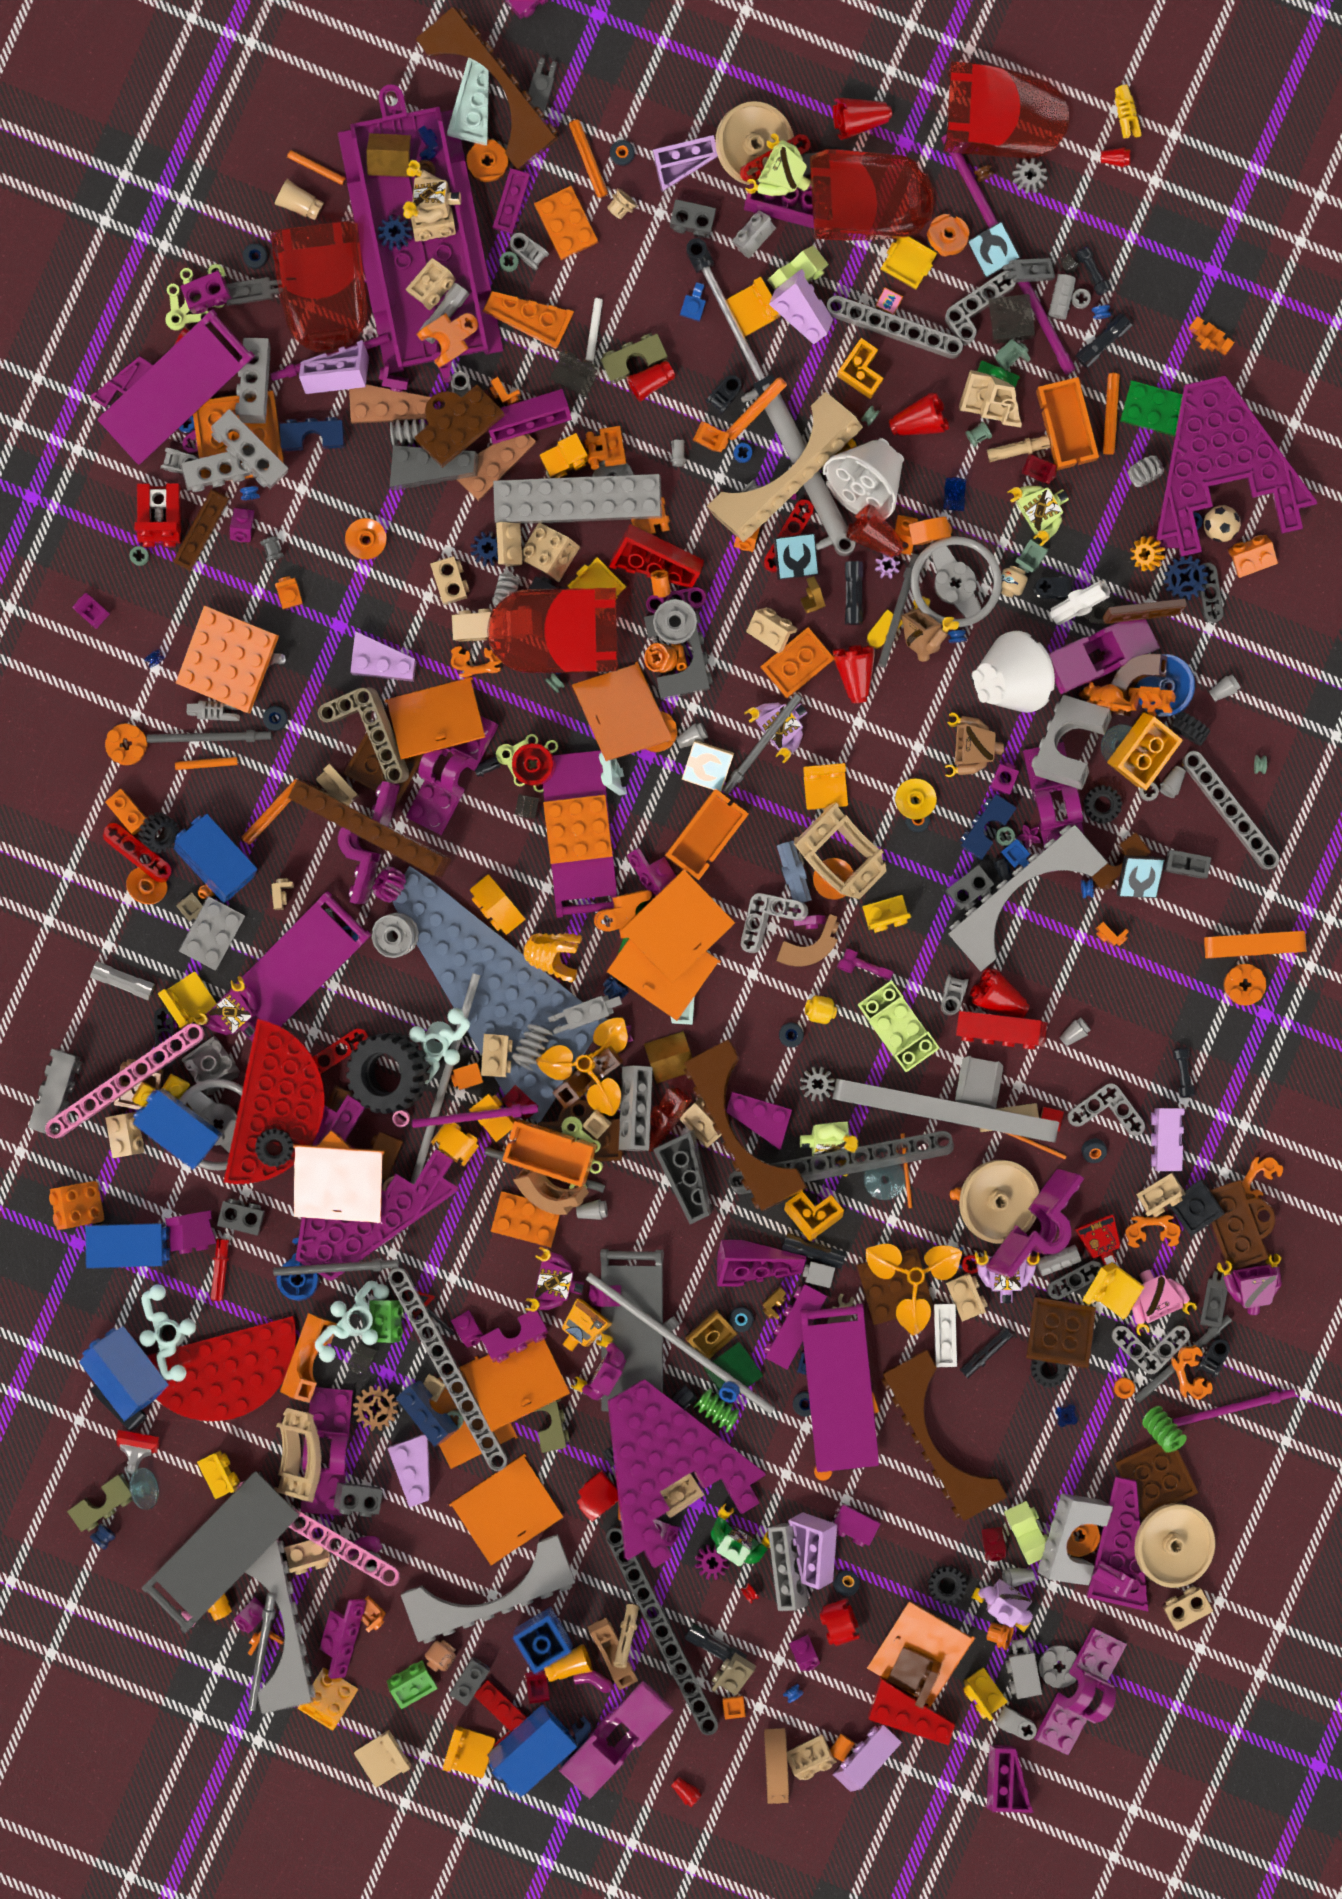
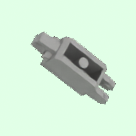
M608 995L600 996L565 1009L562 1013L548 1017L549 1022H554L562 1017H566L568 1024L556 1027L553 1030L554 1034L608 1017L610 1016L609 1014L614 1013L612 1008L622 1005L620 996L610 1000Z

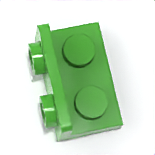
M369 1300V1311L373 1318L370 1329L377 1332V1342H401L403 1334L401 1327L403 1307L400 1301Z
M423 1661L410 1665L408 1669L394 1674L387 1680L389 1691L401 1709L438 1689Z

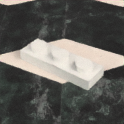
M934 1304L935 1366L957 1367L955 1304Z

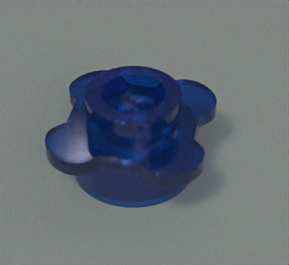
M1070 1404L1065 1408H1056L1055 1413L1058 1415V1425L1060 1427L1077 1424L1078 1418L1075 1416V1406Z

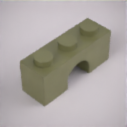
M652 333L641 337V341L635 344L632 341L624 344L622 349L617 352L611 350L603 354L601 364L610 384L630 376L626 365L632 357L638 356L643 358L648 368L667 360V354L658 334L652 335Z
M561 1398L536 1410L546 1411L552 1418L550 1427L538 1431L542 1453L566 1448V1443L570 1442L568 1430H563L562 1422H565L563 1409L559 1410L558 1401H561Z
M121 1473L101 1487L107 1497L104 1506H94L88 1498H85L67 1511L81 1532L85 1529L88 1532L99 1525L97 1520L102 1517L105 1519L116 1513L114 1508L120 1504L124 1507L133 1500L131 1496L135 1492Z

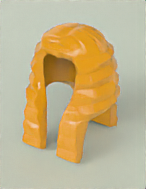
M547 933L534 934L530 936L524 946V957L536 969L541 968L543 972L547 971L549 975L554 974L556 978L561 977L563 981L573 982L578 975L577 970L569 968L561 962L560 952L576 953L578 949L577 943H581L582 936L575 935L574 933H559L557 935H548Z

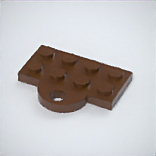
M478 385L474 386L462 397L453 392H440L432 396L426 404L425 416L429 425L414 438L443 468L503 418L505 414ZM442 401L445 403L442 409L434 408L436 402Z
M577 1100L567 1108H562L557 1122H538V1125L562 1133V1122L566 1118L577 1117L583 1125L595 1110L587 1101ZM581 1104L584 1106L585 1113L582 1116L574 1115L573 1107L575 1105ZM609 1119L612 1124L598 1139L582 1126V1130L601 1144L600 1150L594 1154V1160L600 1162L622 1161V1150H619L620 1119ZM570 1123L568 1129L574 1131L575 1125Z
M1241 1179L1211 1189L1210 1191L1225 1211L1224 1215L1211 1224L1225 1261H1229L1232 1264L1230 1271L1269 1259L1262 1238L1271 1233L1276 1223V1215L1272 1206L1260 1198L1248 1199ZM1261 1210L1269 1212L1270 1219L1268 1221H1262L1259 1218Z

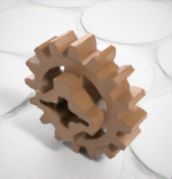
M380 1385L377 1390L370 1386L369 1392L363 1389L362 1393L364 1396L357 1395L356 1398L359 1400V1403L353 1404L354 1407L358 1408V1410L353 1412L354 1415L360 1416L357 1422L363 1421V1428L370 1425L371 1431L374 1430L375 1426H378L379 1431H381L383 1424L389 1427V1420L395 1421L396 1418L393 1414L399 1411L394 1409L398 1402L392 1401L395 1394L389 1396V1389L387 1388L383 1392ZM374 1394L371 1402H364L368 1396ZM382 1396L387 1399L390 1406L383 1403ZM378 1399V1407H380L381 1410H379L374 1417V1409H371V1406H373ZM363 1411L368 1412L370 1420L364 1416ZM389 1414L386 1419L378 1422L380 1415Z

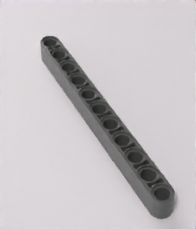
M939 1131L857 1147L855 1152L845 1149L768 1165L785 1169L806 1168L801 1176L804 1182L945 1156L954 1150V1142L948 1132ZM942 1140L949 1141L946 1146L939 1145ZM922 1144L929 1145L926 1150L918 1149ZM901 1148L908 1149L905 1154L898 1153ZM880 1152H887L886 1157H877ZM860 1156H867L865 1161H857ZM839 1160H846L843 1166L836 1165ZM821 1163L826 1164V1166H825L824 1169H822V1170H817V1169H816V1167H817L819 1164H821ZM734 1171L730 1174L729 1183L735 1193H752L751 1190L747 1191L743 1184L740 1186L735 1185L737 1180L744 1179L741 1171Z
M613 1526L607 1531V1543L700 1731L705 1735H712L718 1729L717 1718L637 1556L626 1561L620 1559L619 1553L624 1550L622 1528ZM614 1531H618L622 1536L618 1542L610 1539V1534ZM631 1569H637L640 1572V1576L637 1579H631L628 1576V1572ZM640 1588H647L649 1590V1595L646 1598L639 1597L637 1592ZM649 1607H656L659 1611L658 1615L654 1617L647 1614ZM660 1625L666 1626L668 1629L667 1634L663 1636L657 1634V1627ZM674 1644L677 1647L676 1653L668 1654L665 1650L666 1646ZM683 1663L687 1668L683 1673H678L675 1670L676 1664ZM693 1682L696 1685L695 1690L691 1692L684 1689L685 1683ZM696 1701H702L705 1707L699 1711L693 1707V1704ZM707 1719L714 1722V1726L711 1729H705L702 1724Z

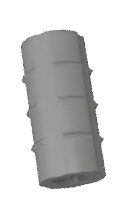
M1058 274L1054 293L1052 294L1049 316L1057 319H1066L1076 278L1065 274Z
M1072 1245L1064 1248L1059 1253L1045 1255L1040 1258L1037 1267L1041 1276H1045L1081 1262V1258L1076 1246Z

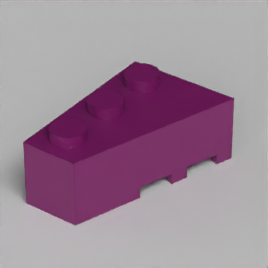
M732 1092L726 1112L772 1145L781 1149L792 1110Z
M989 1745L986 1808L992 1812L1033 1813L1016 1749L1010 1745Z

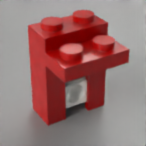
M167 483L166 486L137 484V522H135V532L137 533V542L143 544V547L154 548L155 544H163V547L173 548L176 547V544H181V486L179 483ZM163 495V503L155 504V496ZM152 509H155V522H152ZM163 509H166V522H162L164 519Z

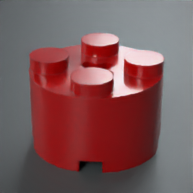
M534 743L523 745L513 755V773L524 784L531 786L542 785L548 782L555 772L556 763L554 756L550 750L542 745ZM531 760L538 761L536 769H530L531 764L529 762Z
M847 1598L823 1606L821 1613H819L822 1624H826L828 1628L826 1636L830 1645L835 1644V1646H839L861 1638L860 1633L856 1634L855 1628L859 1626L851 1605H846L848 1602Z

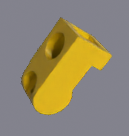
M888 609L867 637L868 645L874 646L876 649L883 646L891 624L893 613ZM900 619V623H899L898 629H899V628L901 627V625L903 624V622H902L901 619Z

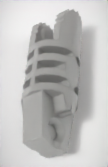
M198 701V704H187V714L197 716V719L240 721L238 714L225 713V710L238 709L222 702Z

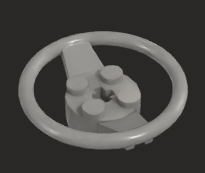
M959 536L940 539L926 547L916 559L911 573V591L919 609L942 625L945 617L938 615L928 607L922 598L919 588L921 568L926 559L931 555L937 572L934 583L937 596L943 602L954 604L965 617L963 619H954L953 621L959 622V627H965L985 618L995 607L1002 587L1001 571L993 554L981 543ZM948 545H964L973 548L984 556L989 563L993 573V591L989 601L982 609H980L974 594L976 589L974 572L963 562L956 561L948 549ZM954 578H955V580H959V581H960V584H959L960 587H959V588H956L955 586L951 587V586H950V583H952V580H951V579H954Z
M210 1079L197 1083L189 1088L179 1100L185 1105L188 1102L193 1111L213 1127L215 1119L218 1121L222 1119L224 1121L222 1124L224 1126L223 1129L216 1128L222 1133V1136L215 1145H221L230 1153L238 1113L228 1104L216 1103L203 1093L202 1090L222 1087L242 1095L243 1086L224 1079ZM203 1159L198 1166L208 1170H226L228 1161L211 1162Z

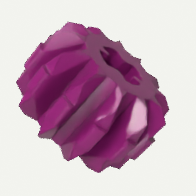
M388 866L383 868L380 874H377L378 876L374 880L375 884L372 886L373 894L377 898L390 903L395 901L398 895H401L406 880L405 874L402 871Z
M707 1544V1552L702 1548L699 1549L703 1557L695 1556L697 1561H701L695 1564V1568L703 1567L699 1571L700 1576L707 1572L706 1579L709 1580L711 1574H714V1579L717 1580V1572L724 1576L726 1573L722 1567L729 1568L730 1565L724 1563L728 1559L724 1556L722 1557L716 1551L715 1546L714 1550H711L710 1545ZM711 1557H715V1561L718 1564L710 1567L709 1562H707L708 1558L711 1560Z

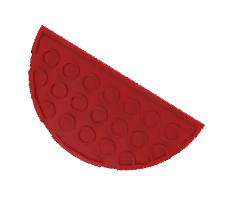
M258 1018L223 1183L250 1184L268 1180L285 1172L295 1164V1148H293L291 1158L284 1165L270 1167L258 1159L255 1151L256 1141L260 1134L267 1129H282L289 1134L293 1145L311 1146L317 1136L323 1118L324 1088L319 1069L306 1047L290 1032L274 1023ZM273 1139L267 1143L266 1150L270 1155L276 1156L282 1152L283 1146L280 1141Z
M294 1316L177 1347L176 1352L172 1356L165 1358L167 1369L170 1371L173 1366L181 1365L186 1369V1377L182 1381L166 1380L169 1386L156 1400L181 1416L200 1421L230 1420L257 1409L270 1399L284 1382L296 1347ZM158 1353L147 1355L149 1360L159 1371L157 1363Z

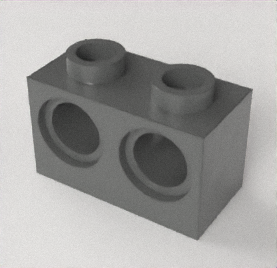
M675 199L670 228H674L673 231L677 233L692 232L694 236L700 238L710 236L716 208ZM680 213H684L688 216V219L685 222H680L676 217ZM705 218L708 220V224L701 227L697 224V220Z
M1169 850L1167 851L1164 872L1206 879L1208 878L1211 857Z
M978 865L945 890V892L959 910L965 908L967 911L976 904L974 900L981 895L984 898L993 891L990 887L994 883ZM976 877L984 880L983 888L978 889L974 886L973 881ZM959 890H965L968 893L966 901H960L957 898Z
M229 1198L228 1201H223L217 1226L257 1236L260 1235L265 1210H261V1205L249 1203V1206L240 1205V1200ZM229 1208H234L237 1211V1217L234 1220L229 1219L226 1215ZM249 1213H254L257 1216V1222L254 1225L247 1222L246 1218Z
M337 1482L334 1507L340 1510L341 1514L352 1515L353 1511L360 1512V1516L372 1517V1514H379L383 1489L376 1486ZM348 1494H351V1502L345 1504L344 1498ZM371 1496V1504L365 1507V1499Z
M472 1657L449 1695L467 1707L489 1673L490 1667Z

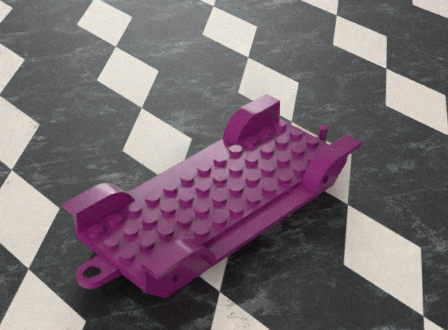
M386 85L379 92L382 118L350 124L351 130L338 133L378 337L388 334L390 342L380 345L384 368L386 362L390 363L389 374L404 371L403 367L433 362L441 354V345L437 340L433 344L425 339L421 341L416 333L425 321L432 316L444 300L446 293L440 298L437 305L428 310L423 303L405 290L432 258L446 267L456 278L454 283L463 287L470 294L461 307L457 308L451 316V322L466 313L472 314L478 321L477 330L464 339L469 349L458 356L483 351L485 355L502 352L503 347L497 319L482 311L491 293L462 142L459 138L447 136L453 110L441 112L440 107L407 113L402 90L396 85ZM389 91H393L398 98V102L394 106H389L386 103V94ZM369 133L411 135L410 161H431L436 169L434 176L447 181L450 192L461 193V205H451L456 231L455 235L416 242L414 232L411 231L409 234L412 235V240L405 239L409 245L406 247L400 244V251H398L396 245H394L392 251L389 250V244L385 247L382 246L383 240L378 239V235L382 232L378 231V227H385L382 223L383 219L389 223L390 215L393 216L394 221L400 215L401 222L407 219L409 222L407 226L412 227L411 218H405L404 216L405 210L403 206L407 201H413L414 180L416 177L367 175ZM395 229L394 232H390L392 233L393 237H395L396 234H400L398 232V229ZM452 360L439 368L443 381L446 383L452 380L450 374Z

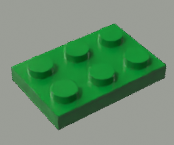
M1131 380L1120 422L1175 437L1182 394Z

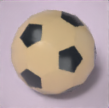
M1226 505L1210 509L1203 522L1206 534L1217 542H1227L1233 539L1238 534L1241 526L1240 517L1237 512Z

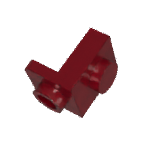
M1029 454L1021 473L1040 482L1050 484L1056 476L1057 465Z
M514 1085L501 1099L509 1108L520 1104V1106L536 1104L517 1085ZM534 1113L522 1114L520 1118L526 1121Z
M1002 1527L982 1529L981 1535L985 1560L997 1562L1006 1558Z
M532 1670L529 1673H525L529 1703L550 1701L545 1670H540L535 1674Z

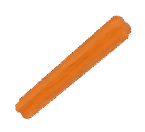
M578 119L573 120L569 123L570 129L598 198H602L608 194L581 123Z
M1109 373L1103 446V453L1106 455H1113L1115 453L1120 377L1118 373Z
M781 377L777 378L726 431L730 433L728 437L730 440H735L787 386V383Z
M297 779L284 790L242 836L244 842L250 845L291 801L288 796Z

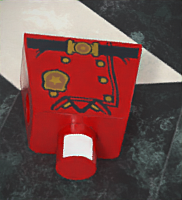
M1113 1214L1075 1228V1232L1092 1258L1101 1256L1104 1265L1117 1262L1112 1251L1120 1248V1242Z

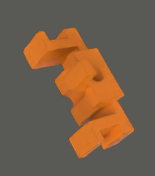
M1197 316L1188 330L1198 336L1196 340L1201 343L1199 347L1204 351L1208 348L1212 352L1216 349L1223 355H1226L1234 342L1229 338L1225 340L1223 338L1225 333L1217 329L1210 322L1205 326L1203 324L1204 320Z
M1140 686V688H1129L1128 691L1131 698L1128 702L1131 703L1132 710H1137L1139 698H1141L1143 701L1142 708H1147L1149 715L1156 717V709H1162L1164 713H1172L1170 703L1175 702L1176 699L1172 690Z

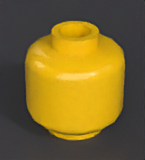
M815 995L807 1000L805 1015L808 1016L811 1022L828 1024L831 1019L836 1017L837 1007L834 1006L831 998Z

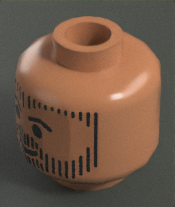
M444 1640L441 1642L435 1641L425 1654V1658L429 1661L426 1665L435 1672L438 1669L446 1671L456 1658L455 1649Z

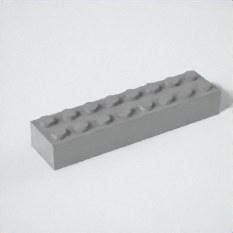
M659 474L493 481L495 523L527 524L662 518L661 477Z

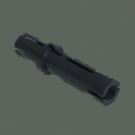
M1004 1327L977 1354H972L973 1357L959 1370L969 1379L981 1366L984 1367L986 1365L985 1362L1014 1336ZM1001 1339V1341H1000L993 1349H991V1350L988 1352V1350H989L997 1341H999V1340ZM983 1354H985V1356H984L980 1361H978V1362L972 1367V1365H973Z

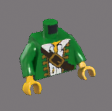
M724 1504L718 1510L719 1517L716 1519L711 1531L716 1551L740 1567L745 1563H758L768 1550L767 1548H770L769 1538L767 1537L768 1531L761 1540L762 1544H759L758 1541L726 1521L734 1512V1509L732 1507L727 1512L725 1510L726 1504Z

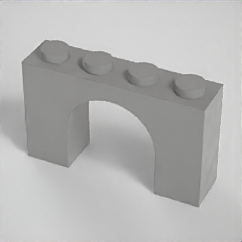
M1063 695L1061 701L1056 703L1054 718L1048 722L1047 735L1041 739L1040 751L1038 756H1034L1032 767L1035 775L1082 790L1089 774L1087 763L1060 754L1057 750L1058 742L1066 732L1072 729H1086L1105 735L1112 715L1109 708Z
M1061 1493L1054 1520L1051 1523L1050 1533L1045 1543L1042 1559L1039 1563L1038 1573L1048 1580L1089 1586L1094 1565L1083 1558L1068 1556L1066 1550L1067 1541L1071 1533L1083 1524L1107 1526L1113 1507L1100 1499Z

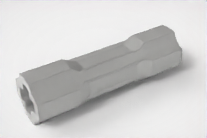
M454 283L446 293L444 300L432 316L425 321L420 330L445 313L450 319L457 308L461 307L470 295L468 291ZM426 338L425 340L433 344L436 339Z
M96 961L90 978L108 983L146 1000L150 999L155 987L154 983L118 971Z

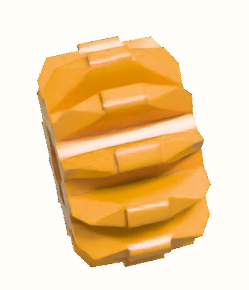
M1143 536L1140 541L1134 542L1136 548H1131L1130 551L1135 553V556H1132L1130 559L1137 560L1135 567L1141 566L1142 571H1147V569L1153 571L1155 566L1160 567L1162 565L1160 560L1166 557L1161 552L1165 551L1166 548L1159 547L1161 544L1160 540L1155 541L1154 536H1150L1148 539L1146 536ZM1150 551V555L1146 557L1145 553Z

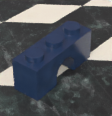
M338 417L326 418V421L310 418L300 423H297V420H285V423L280 424L282 451L304 450L303 441L307 435L312 433L322 437L324 449L345 448L344 424L342 420H338Z
M997 794L993 798L991 796L988 797L983 804V807L986 809L982 815L977 813L971 822L974 825L970 832L966 830L960 839L963 842L960 847L980 861L993 844L984 834L986 823L995 821L1005 826L1016 810L1015 806Z
M420 1380L409 1385L396 1399L435 1447L445 1442L459 1428L447 1413L439 1414L431 1407L429 1400L433 1395Z

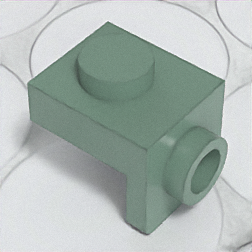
M1013 339L994 356L1000 367L1005 370L1019 357L1023 358L1026 362L1031 360L1027 353L1029 351L1028 348L1021 342L1019 344L1016 343Z
M1030 539L1015 562L1025 572H1034L1049 549L1040 546V543Z

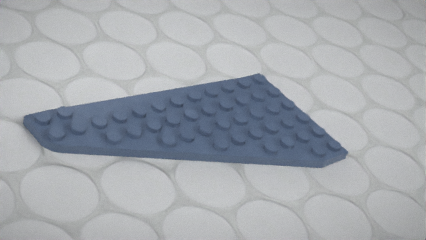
M409 866L405 872L406 883L403 886L404 889L401 891V895H398L397 899L393 901L397 912L408 915L416 923L419 931L417 946L454 1008L462 1010L472 973L481 975L468 1016L470 1027L467 1031L481 1055L483 1054L484 1034L508 1035L509 1040H513L512 1053L508 1052L507 1061H511V1072L506 1073V1077H495L505 1095L514 1085H517L538 1105V1113H534L530 1118L537 1123L541 1122L556 1099L552 1092L564 1080H555L547 1076L536 1064H530L534 1071L528 1070L516 1063L511 1057L512 1054H519L516 1051L517 1046L523 1047L519 1041L520 1039H526L523 1035L524 1032H530L527 1026L529 1024L538 1025L553 1033V1035L545 1036L549 1043H541L545 1047V1050L538 1049L541 1055L553 1046L563 1045L572 1051V1062H576L577 1058L584 1055L593 1042V1034L596 1028L607 1019L602 1018L581 1027L554 1034L553 1030L556 1027L568 1024L566 1017H562L554 1022H549L548 1017L562 1013L563 1010L583 1002L546 972H543L541 968L536 969L534 966H531L521 952L431 880ZM571 1066L572 1072L574 1071L576 1066Z

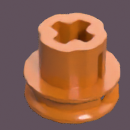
M992 1622L988 1629L987 1640L997 1643V1648L1003 1647L1004 1650H1007L1013 1637L1014 1626L1009 1627L1006 1624L1000 1625Z

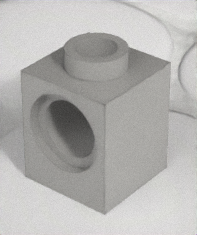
M810 1261L809 1265L805 1264L803 1277H806L805 1281L808 1283L830 1288L835 1267Z

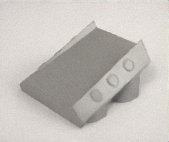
M213 1036L182 1058V1062L194 1077L196 1084L210 1079L231 1081L234 1078H238L240 1073L216 1036ZM221 1087L208 1088L203 1090L206 1095H213Z
M971 1056L963 1058L955 1101L996 1109L1004 1066L999 1061L992 1062L972 1058Z

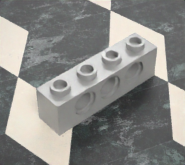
M243 338V346L255 355L253 359H257L258 362L255 364L248 363L238 372V377H241V384H237V396H240L239 403H236L235 412L243 423H266L271 346L268 338ZM252 378L257 379V381L254 383L248 382ZM251 397L256 398L253 402H247Z
M230 409L211 426L213 438L219 443L223 442L227 446L226 450L234 458L237 456L242 461V467L249 473L252 471L257 476L256 480L262 487L265 488L267 486L271 489L288 473V467ZM234 431L239 434V438L233 441L227 435ZM250 446L254 449V453L252 455H245L242 449ZM260 461H265L268 463L269 468L260 470L257 464Z
M250 446L242 449L245 455H252L254 453V449ZM228 452L181 463L187 491L199 492L204 490L205 486L213 485V487L225 485V481L233 480V482H240L245 480L246 476H257L252 471L249 473L240 466L241 460L237 456L235 458L232 457ZM260 461L257 464L260 470L269 468L268 463L265 461ZM224 464L229 465L231 471L224 474L220 471V466ZM203 469L209 470L211 476L204 479L199 475L200 471Z
M622 1067L619 1150H649L652 1067Z
M781 1523L768 1527L778 1611L798 1610L809 1606L806 1585L801 1583L796 1559L799 1556L797 1546L793 1544V1538H795L793 1526H790L789 1523Z

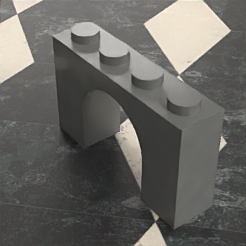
M696 611V624H700L698 611ZM654 615L644 617L648 639L658 638L653 625ZM674 616L669 619V624L672 627H678L681 624V620ZM697 625L695 632L687 640L693 650V660L689 667L683 672L657 678L661 700L707 691L710 689L709 685L713 684L711 673H706L705 664H708L707 653L702 652L701 644H704L702 632H698Z

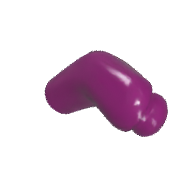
M375 1536L359 1537L353 1542L364 1550L372 1549L374 1553L382 1549V1544L379 1542L380 1539ZM356 1549L351 1550L349 1557L357 1555L359 1551Z
M595 1670L573 1676L575 1684L591 1683L603 1693H609L613 1687L609 1679Z

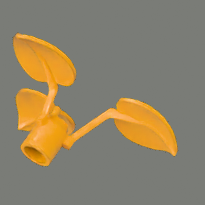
M623 1018L609 1019L596 1028L593 1034V1041L601 1046V1048L589 1056L581 1055L577 1058L576 1062H572V1051L563 1045H556L549 1048L541 1057L536 1059L539 1068L547 1076L555 1080L568 1079L572 1075L571 1066H576L578 1070L588 1073L597 1083L588 1089V1104L594 1110L597 1109L598 1112L613 1116L620 1106L621 1090L616 1081L611 1078H606L600 1082L592 1071L595 1067L593 1058L610 1045L616 1053L621 1052L626 1047L628 1033Z
M880 1244L868 1247L866 1249V1260L871 1271L877 1277L890 1279L894 1276L895 1270L907 1274L908 1282L913 1285L912 1300L905 1299L899 1303L896 1309V1317L900 1325L911 1335L918 1334L925 1328L931 1315L929 1303L924 1299L916 1300L918 1285L923 1282L924 1274L930 1270L933 1277L939 1280H948L953 1277L958 1270L962 1251L952 1246L933 1247L924 1256V1261L929 1267L924 1270L912 1268L909 1271L898 1267L902 1261V1255L896 1246Z

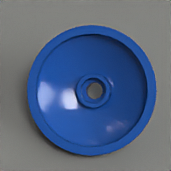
M1162 654L1167 656L1166 677H1146L1139 681L1135 688L1143 686L1168 690L1167 685L1171 683V690L1176 696L1175 702L1170 703L1172 713H1164L1162 709L1155 710L1157 716L1168 717L1180 713L1189 705L1195 692V678L1190 666L1184 660L1177 656ZM1139 698V703L1142 706L1143 701Z

